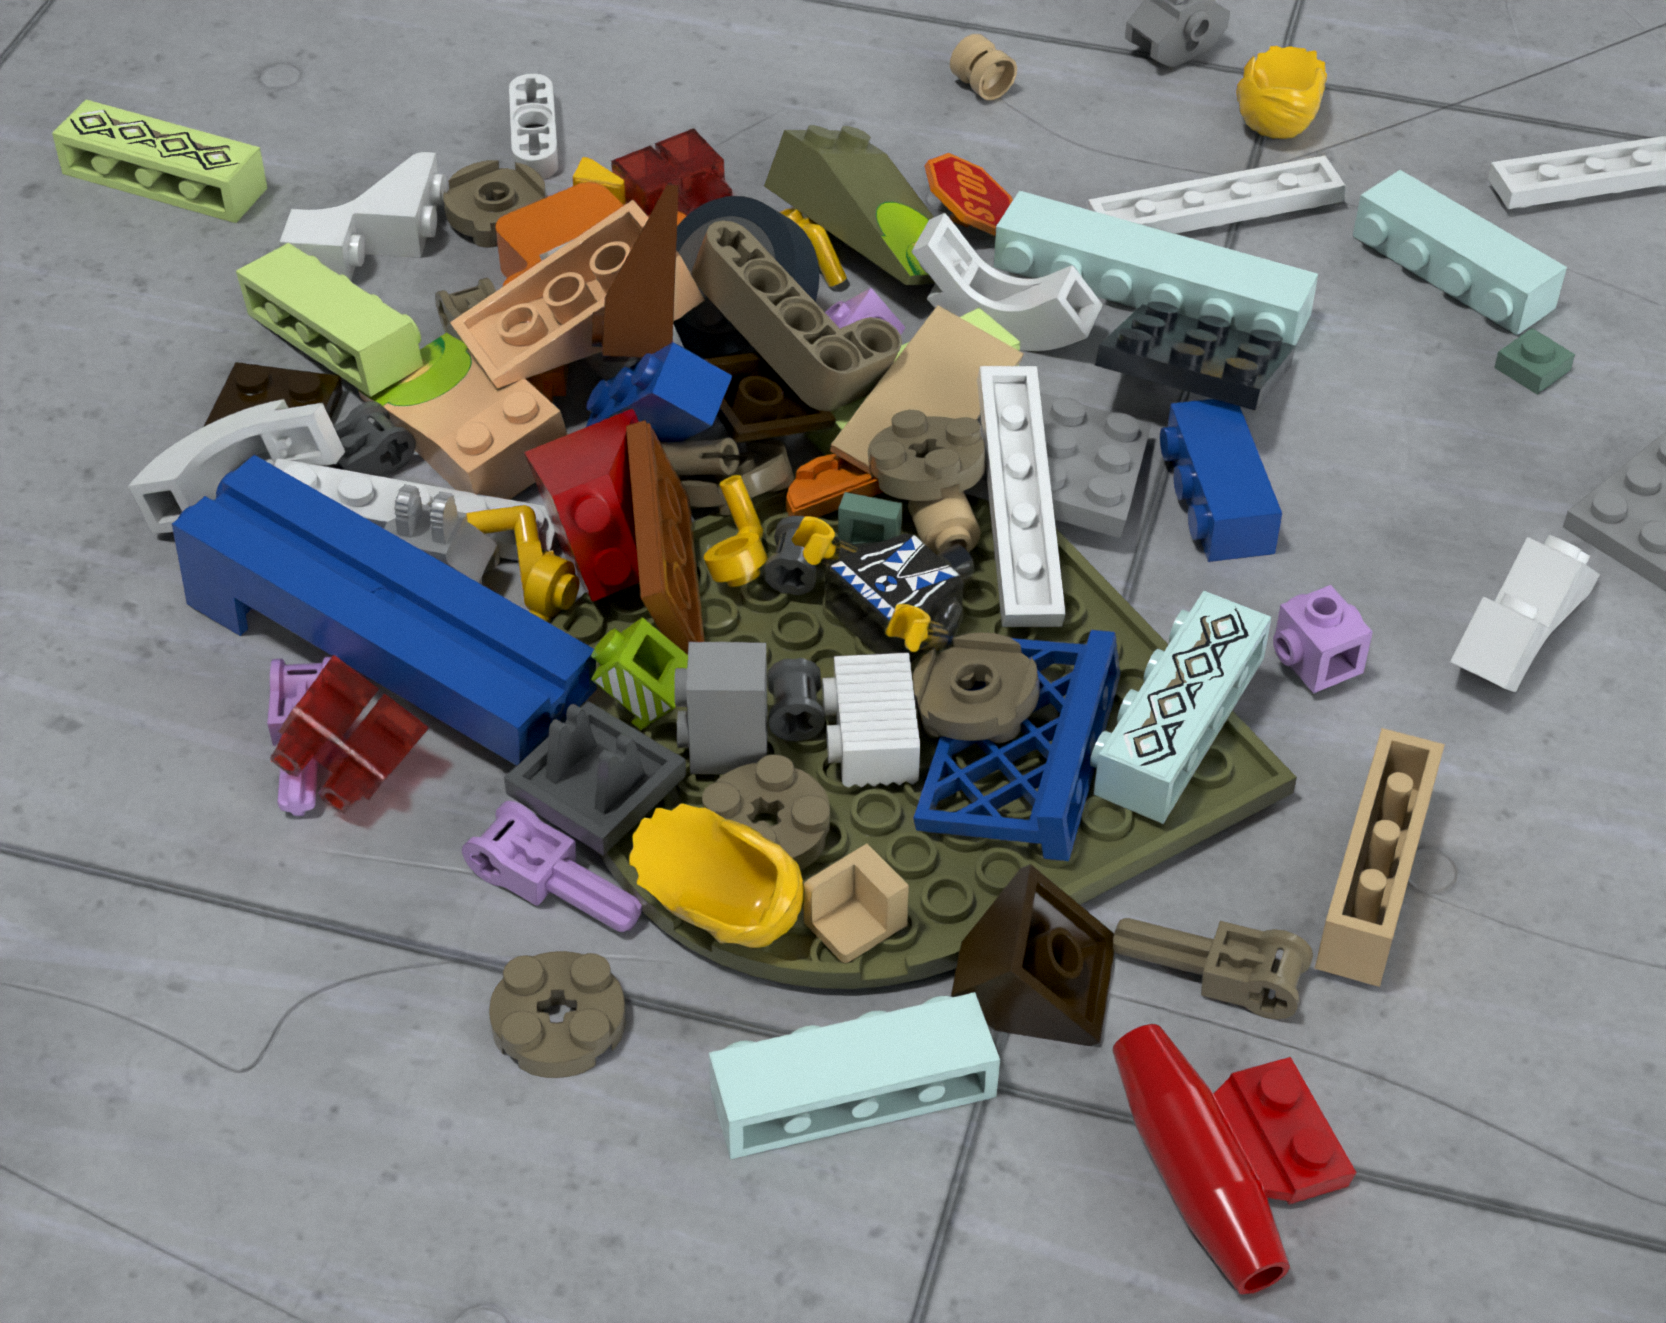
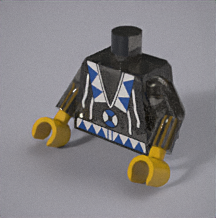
M812 516L803 518L791 541L795 546L804 547L803 557L809 564L817 565L821 562L825 565V607L875 654L909 653L911 663L926 650L931 651L935 648L937 653H941L952 647V638L956 637L964 618L962 609L963 580L972 576L975 571L973 560L964 547L955 544L936 555L915 535L907 533L883 542L852 544L835 537L833 528L823 520Z

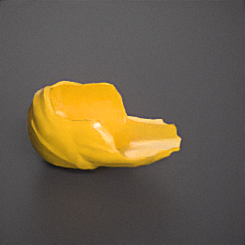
M1270 46L1267 52L1258 53L1256 60L1255 56H1252L1245 65L1243 78L1239 81L1236 88L1239 111L1244 118L1245 124L1258 134L1272 139L1294 138L1296 135L1301 134L1309 127L1320 109L1327 81L1325 62L1317 59V52L1315 50L1306 51L1305 48L1292 46L1285 48Z
M680 804L672 811L656 808L651 818L641 820L639 827L632 835L633 849L630 853L629 865L637 870L639 875L636 881L637 885L650 892L669 912L707 931L720 944L733 943L749 948H761L770 945L774 940L788 932L795 924L802 908L804 883L799 865L780 845L763 837L753 828L725 819L705 807L697 808L687 804Z

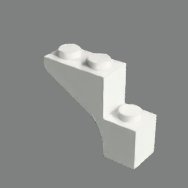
M419 152L412 155L358 198L346 204L317 210L291 209L279 242L280 247L290 243L307 255L315 256L321 264L339 275H345L350 281L355 267L363 265L365 254L421 258L427 237L433 238L435 236L437 227L436 208L437 205H444L443 195L444 192L447 193L445 174H438L436 153Z
M1548 534L1544 544L1527 537L1495 601L1483 596L1450 662L1504 689L1516 692L1529 666L1548 636L1592 591L1600 574L1586 565L1590 555L1582 552V549Z

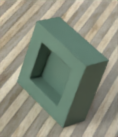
M1531 328L1498 351L1494 368L1538 395L1571 371L1575 354Z
M845 492L838 508V546L856 554L864 555L865 553L879 551L901 542L902 503ZM895 550L890 551V552H887V553H885V554H883V555L874 556V557H875V558H880V559H883V558L886 559V558H887L888 556H890Z

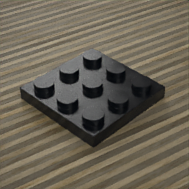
M1149 302L1147 305L1142 304L1099 344L1095 366L1256 410L1291 367L1296 346L1282 342V336L1271 331L1252 330L1251 333L1230 328V322L1219 317L1204 315L1196 319L1178 314L1179 309L1171 304Z

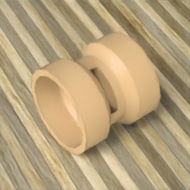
M971 34L961 40L953 50L950 58L951 72L964 83H970L972 90L985 100H995L1004 95L1014 83L1017 75L1015 60L1003 51L996 50L995 45L981 34Z

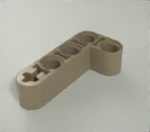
M723 220L714 222L708 227L691 271L696 285L800 399L817 410L832 411L869 395L894 363L900 351L902 338L898 330L889 322L873 317L864 318L839 328L742 225Z

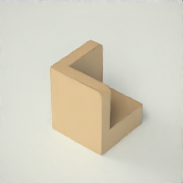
M866 843L804 883V923L841 962L849 963L907 926L909 885Z

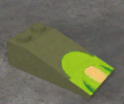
M809 125L807 130H784L764 187L905 285L935 284V281L922 269L919 261L912 253L925 226L934 216L889 156L869 142L871 137L866 132L851 126H842L841 131L828 130L816 125Z

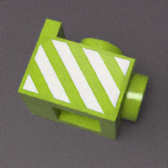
M643 617L622 632L616 628L610 630L592 652L591 657L599 663V666L591 680L634 714L635 717L631 723L642 730L675 709V669L687 668L688 655Z

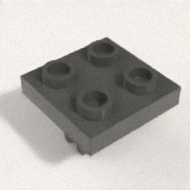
M587 701L581 708L571 704L567 709V720L564 723L557 719L553 720L549 727V737L504 777V783L508 796L597 852L605 855L686 776V760Z

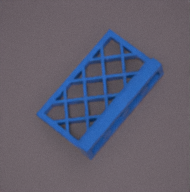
M1091 630L1087 645L1012 638L1021 645L1022 654L1029 659L1032 656L1037 666L1040 695L1033 712L1051 703L1060 713V717L1038 729L1028 719H1025L1020 723V731L1025 736L1000 749L988 739L964 741L945 736L940 737L913 817L916 831L1037 843L1042 846L1044 859L1069 861L1095 767L1090 765L1091 754L1099 736L1106 730L1121 675L1116 634L1111 631ZM1053 664L1075 665L1073 672L1052 683L1040 673V671ZM976 681L972 688L964 690H981L986 687V682ZM976 743L987 756L960 769L952 760L953 755ZM1038 749L1047 759L1046 764L1022 775L1011 762ZM1000 769L1010 783L984 797L973 783ZM959 790H962L972 802V804L957 812L936 810L939 801ZM1022 796L1033 807L1029 820L1005 818L997 812L999 808Z

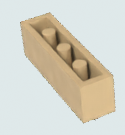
M1381 728L1326 918L1314 969L1380 987L1445 744Z

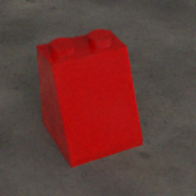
M633 408L524 452L562 552L567 560L573 562L575 574L592 602L640 582L626 426L639 422Z

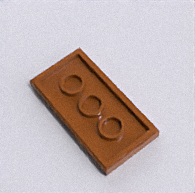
M646 420L626 426L641 599L660 632L688 655L689 642H705L690 500L650 423L647 424Z

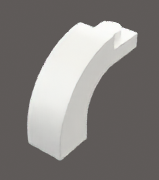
M946 213L928 221L912 250L922 269L935 281V285L927 298L934 308L939 305L958 317L980 308L1020 341L1021 351L1052 350L1086 339L1103 306L1073 265L1035 279L1016 278L995 270L979 257Z
M282 399L244 409L191 433L151 461L128 485V488L153 535L173 532L172 523L178 519L187 507L195 505L204 496L215 500L216 490L222 478L229 472L235 471L253 455L258 456L275 466L277 458L324 466L336 464L345 453V450L323 403L288 408L285 400Z

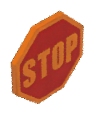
M946 153L928 160L924 167L930 191L952 212L949 217L951 221L964 227L971 225L996 236V226L1012 203V196L982 167L958 156Z

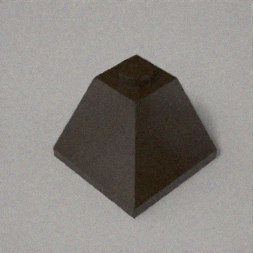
M758 352L704 359L732 375L716 416L736 443L793 436L834 428L836 418L830 411H820L812 408L802 401Z
M1029 864L1020 868L961 942L951 997L975 992L987 1025L995 1031L1084 1046L1096 1045L1100 1043L1114 957V933L1039 870Z

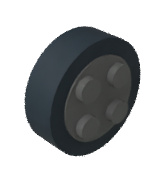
M727 196L714 199L696 208L677 225L676 250L681 255L691 275L708 227L714 222L731 221L747 229L816 302L819 289V265L811 240L805 231L792 219L763 202L745 196ZM701 290L700 292L705 301L673 323L684 348L707 359L757 352Z

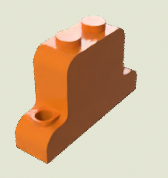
M585 182L500 217L495 227L500 270L507 278L503 286L541 262L540 254L577 238L624 205L603 185ZM679 211L677 225L686 217L685 214Z

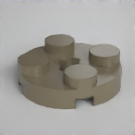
M486 160L468 165L454 173L448 180L449 190L447 193L444 192L443 195L445 215L450 225L460 233L471 236L474 244L477 246L491 248L497 246L495 227L497 220L503 215L546 198V189L540 174L525 164L515 162V170L499 168L498 160Z
M904 410L892 417V426L879 432L872 439L868 447L867 453L871 478L876 476L879 479V488L883 492L904 500L930 501L941 499V488L951 487L958 483L960 493L974 486L982 478L986 469L985 443L981 437V426L978 421L968 417L956 419L938 416L926 417L919 410Z
M774 439L745 442L748 452H742L739 455L718 456L723 461H739L737 470L733 475H680L681 478L679 479L689 496L690 509L718 506L721 515H732L719 484L724 479L735 475H741L751 501L752 497L762 493L779 491L789 487L795 479L784 443Z
M995 633L964 634L952 638L953 648L944 650L937 656L935 648H933L922 657L912 677L914 699L923 727L932 736H945L964 741L988 739L996 743L1006 742L1019 734L1021 730L1020 723L1030 716L1037 705L1040 695L1037 666L1032 656L1029 659L1022 654L1021 645L1012 638ZM976 681L986 682V687L981 690H964L972 688Z
M768 755L761 758L758 763L737 767L706 787L702 794V808L710 809L725 819L747 825L758 831L763 837L780 845L797 862L800 871L811 865L821 855L825 847L826 835L830 829L828 796L823 787L812 776L800 769L794 768L792 761L785 756ZM772 813L777 815L778 824L770 826L764 820L755 824L751 821L758 814Z
M555 951L535 956H517L504 967L503 978L495 987L489 1006L493 1039L501 1053L504 1055L505 1050L510 1057L518 1060L519 1068L523 1071L545 1078L575 1076L596 1066L597 1056L603 1054L611 1044L612 1051L619 1044L626 1025L625 1001L622 987L611 973L609 962L604 957L595 953L580 954L568 951ZM555 1005H565L575 1010L566 1012L563 1022L559 1023L550 1022L549 1014L544 1012L547 1008Z

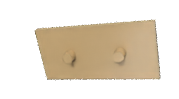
M937 305L832 442L829 451L870 474L867 453L869 444L879 432L892 426L891 419L898 412L919 410L926 417L938 416L953 419L968 417L978 421L981 417L977 385L980 366H1018L1022 361L1024 353Z

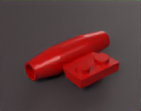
M1148 1024L1129 1031L1114 1044L1112 1049L1135 1126L1186 1225L1238 1293L1251 1294L1275 1284L1287 1274L1290 1265L1267 1198L1284 1200L1290 1205L1346 1188L1357 1173L1291 1057L1233 1072L1213 1093L1161 1026Z

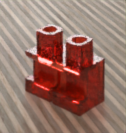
M694 128L655 143V149L649 145L611 160L612 173L624 180L626 204L634 200L647 216H650L666 185H679L678 211L686 216L709 201L732 196V189L725 180L724 159Z
M333 655L278 732L282 735L270 760L288 775L298 777L309 762L315 759L333 773L319 790L318 794L334 810L344 814L363 797L370 800L414 749L429 727L384 693L348 739L344 737L379 689Z

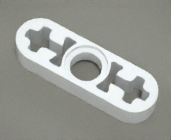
M524 74L516 77L509 84L513 167L515 170V162L525 164L537 171L544 180L553 176L559 167L553 83L548 77L541 74ZM530 98H537V103L527 102ZM534 124L544 125L538 128H524L525 126ZM540 149V155H530V150Z

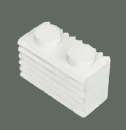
M909 653L834 656V678H822L824 714L836 715L837 725H827L828 763H841L842 784L848 788L854 784L863 787L867 783L876 786L880 782L886 786L892 782L901 785L905 781L914 784L919 780L920 738Z

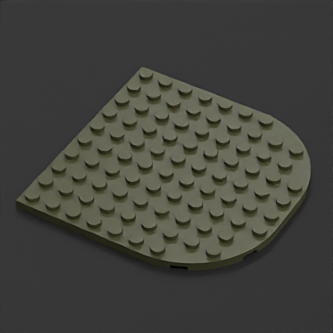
M789 487L752 497L754 509L763 528L761 542L768 559L776 552L777 545L774 534L777 524L783 518L789 517L786 512V497ZM885 492L872 497L902 503L901 542H905L912 535H915L920 540L908 510L909 500L899 499ZM965 494L981 531L978 543L969 552L972 559L953 569L948 560L933 559L928 556L923 548L901 574L916 573L948 564L960 575L949 579L943 587L927 599L923 606L918 607L930 616L931 619L928 627L941 630L944 634V639L942 643L937 645L921 642L916 652H912L905 647V639L895 636L889 637L885 634L889 621L830 568L831 565L838 563L834 560L822 558L821 562L815 565L817 569L815 587L809 593L802 595L781 593L772 588L765 580L766 562L760 567L761 574L753 581L744 585L730 587L727 582L713 581L703 556L712 546L735 536L738 533L737 526L732 515H721L719 511L692 522L705 642L766 643L767 673L773 664L783 659L804 658L814 662L821 671V689L817 693V702L822 708V678H834V656L909 653L913 677L917 664L925 654L935 648L937 656L944 650L953 648L952 638L964 634L995 633L1014 639L1087 645L1091 630L1111 631L1116 634L1121 674L1105 730L1112 733L1117 726L1118 713L1126 694L1131 689L1139 692L1144 684V673L1152 654L1156 649L1165 651L1169 645L1057 528L1056 536L1066 614L1062 627H1002L989 500ZM838 510L818 518L833 528L835 537L832 544L838 546ZM869 557L864 561L859 559L857 565L851 568L892 606L895 607L897 602L912 592L904 579H897L899 586L893 592L884 593L878 591L874 587V580L880 575H892L895 577L897 572L879 564L858 573L856 571L857 568H861L880 558ZM640 582L593 602L587 592H584L577 601H574L569 609L561 610L551 624L593 649L610 630L616 628L622 632L642 617L660 632L641 599ZM935 585L920 589V592L906 604L913 605L917 603ZM596 661V669H597L598 666H599V663ZM1053 664L1040 671V673L1052 683L1073 672L1075 665ZM767 677V710L769 715L770 709L774 706V699L768 690ZM597 685V690L580 708L589 701L686 760V776L642 819L651 818L656 808L672 811L680 804L702 808V794L705 788L724 774H690L689 748L677 747L678 710L687 711V707H675L672 711L640 730L631 723L635 715ZM1050 703L1031 713L1027 719L1038 729L1060 717V713ZM916 704L920 758L919 780L914 784L905 781L901 785L892 782L888 786L881 782L876 786L867 783L863 787L854 784L848 788L843 785L841 763H828L826 727L827 725H837L836 715H825L824 727L819 734L803 741L781 739L771 732L768 724L767 756L781 755L790 759L794 768L808 773L823 787L829 799L830 829L826 835L825 847L821 855L811 865L800 871L803 883L867 843L909 885L907 926L849 963L841 962L804 923V897L802 908L795 924L788 932L774 940L770 945L761 948H749L733 943L720 944L707 931L669 912L650 892L637 885L636 881L639 875L636 868L629 865V857L633 849L632 835L639 827L641 820L605 855L597 851L596 853L622 889L638 899L642 905V912L664 932L689 949L718 964L751 976L783 984L835 989L882 987L921 980L955 969L957 967L961 942L1020 868L1031 864L1081 905L1293 794L1297 777L1232 710L1164 824L1094 795L1097 768H1095L1069 861L1044 859L1042 846L1037 843L916 831L913 817L940 737L932 736L925 731ZM1020 731L1012 740L993 743L1000 749L1025 735ZM975 743L954 754L952 760L960 769H963L987 755ZM1035 749L1011 763L1022 775H1025L1046 764L1047 759L1038 749ZM998 769L973 784L985 797L1009 784L1010 781ZM959 790L939 801L936 810L957 812L972 804V802L962 790ZM1022 796L999 808L997 812L1005 818L1029 820L1033 807ZM772 813L758 814L751 821L755 824L764 820L770 826L778 824L777 815Z

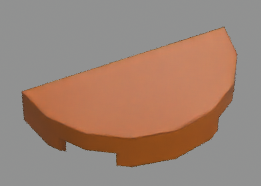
M830 454L816 457L799 467L796 471V478L789 486L787 492L786 512L789 517L812 516L818 518L838 510L845 492L873 497L883 493V491L879 488V479L876 477L871 478L869 473L838 455Z

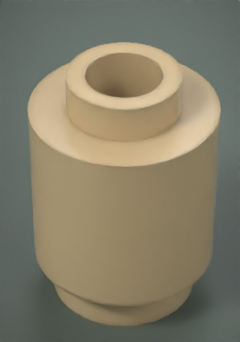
M959 484L941 488V499L930 501L909 500L908 510L920 540L926 545L924 547L925 552L936 560L947 561L945 557L937 554L955 544L961 545L969 553L980 539V527L964 491L959 493Z

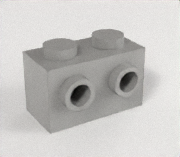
M689 642L687 668L675 669V707H687V711L678 710L677 747L689 748L690 774H726L737 767L758 763L761 758L767 756L766 643Z

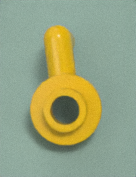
M794 207L782 210L780 213L797 223L811 240L816 252L819 268L827 285L832 287L845 281L847 276L826 230Z
M741 475L726 478L719 484L737 526L738 533L712 546L703 556L713 581L727 582L730 587L741 586L756 579L761 574L760 567L768 559L761 542L763 528Z
M527 505L468 512V522L484 534L514 530L524 596L528 576L537 560L546 553L554 555L553 550L542 552L534 510Z
M546 553L537 560L528 576L524 590V604L530 613L550 623L552 617L556 616L561 610H567L572 606L580 586L579 578L575 576L573 562L551 553Z

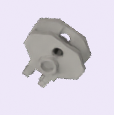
M1144 0L1126 22L1125 39L1143 49H1151L1150 57L1166 66L1175 68L1208 52L1228 28L1230 11L1215 0ZM1190 39L1193 40L1192 44L1188 48H1186L1188 41Z
M404 484L399 489L395 501L394 514L396 518L388 521L384 529L482 584V575L496 569L500 561L498 544L470 524L467 520V513L457 511L454 495L451 493L439 491L434 496L431 506L422 504L421 497H419V488Z

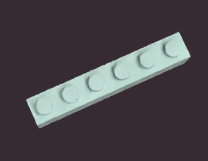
M1020 190L996 226L994 268L1035 279L1073 265L1097 297L1133 308H1139L1142 304L1147 305L1149 302H1164L1179 309L1178 314L1196 319L1204 315L1219 317L1229 321L1231 324L1230 328L1251 333L1252 330L1271 331L1282 336V342L1295 346L1311 316L1318 274Z

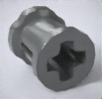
M804 516L783 518L776 527L774 539L777 548L775 554L766 562L765 580L772 588L781 593L802 595L809 593L815 587L817 579L816 566L809 564L803 557L804 547L795 546L791 541Z
M804 658L783 659L773 664L767 673L768 690L774 699V706L770 709L768 715V724L771 732L787 741H803L818 735L825 723L823 708L817 702V693L821 689L820 668L814 662Z

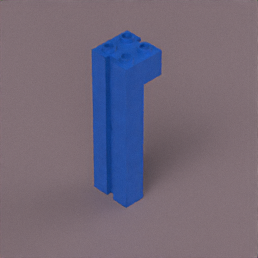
M256 455L250 457L239 468L229 472L222 478L216 490L215 500L204 496L195 505L187 507L178 519L172 523L187 605L239 636L248 630L246 614L254 609L516 766L549 737V727L553 720L557 719L564 723L567 720L566 713L568 707L571 704L580 707L597 690V684L591 680L596 671V661L591 657L594 650L592 647Z

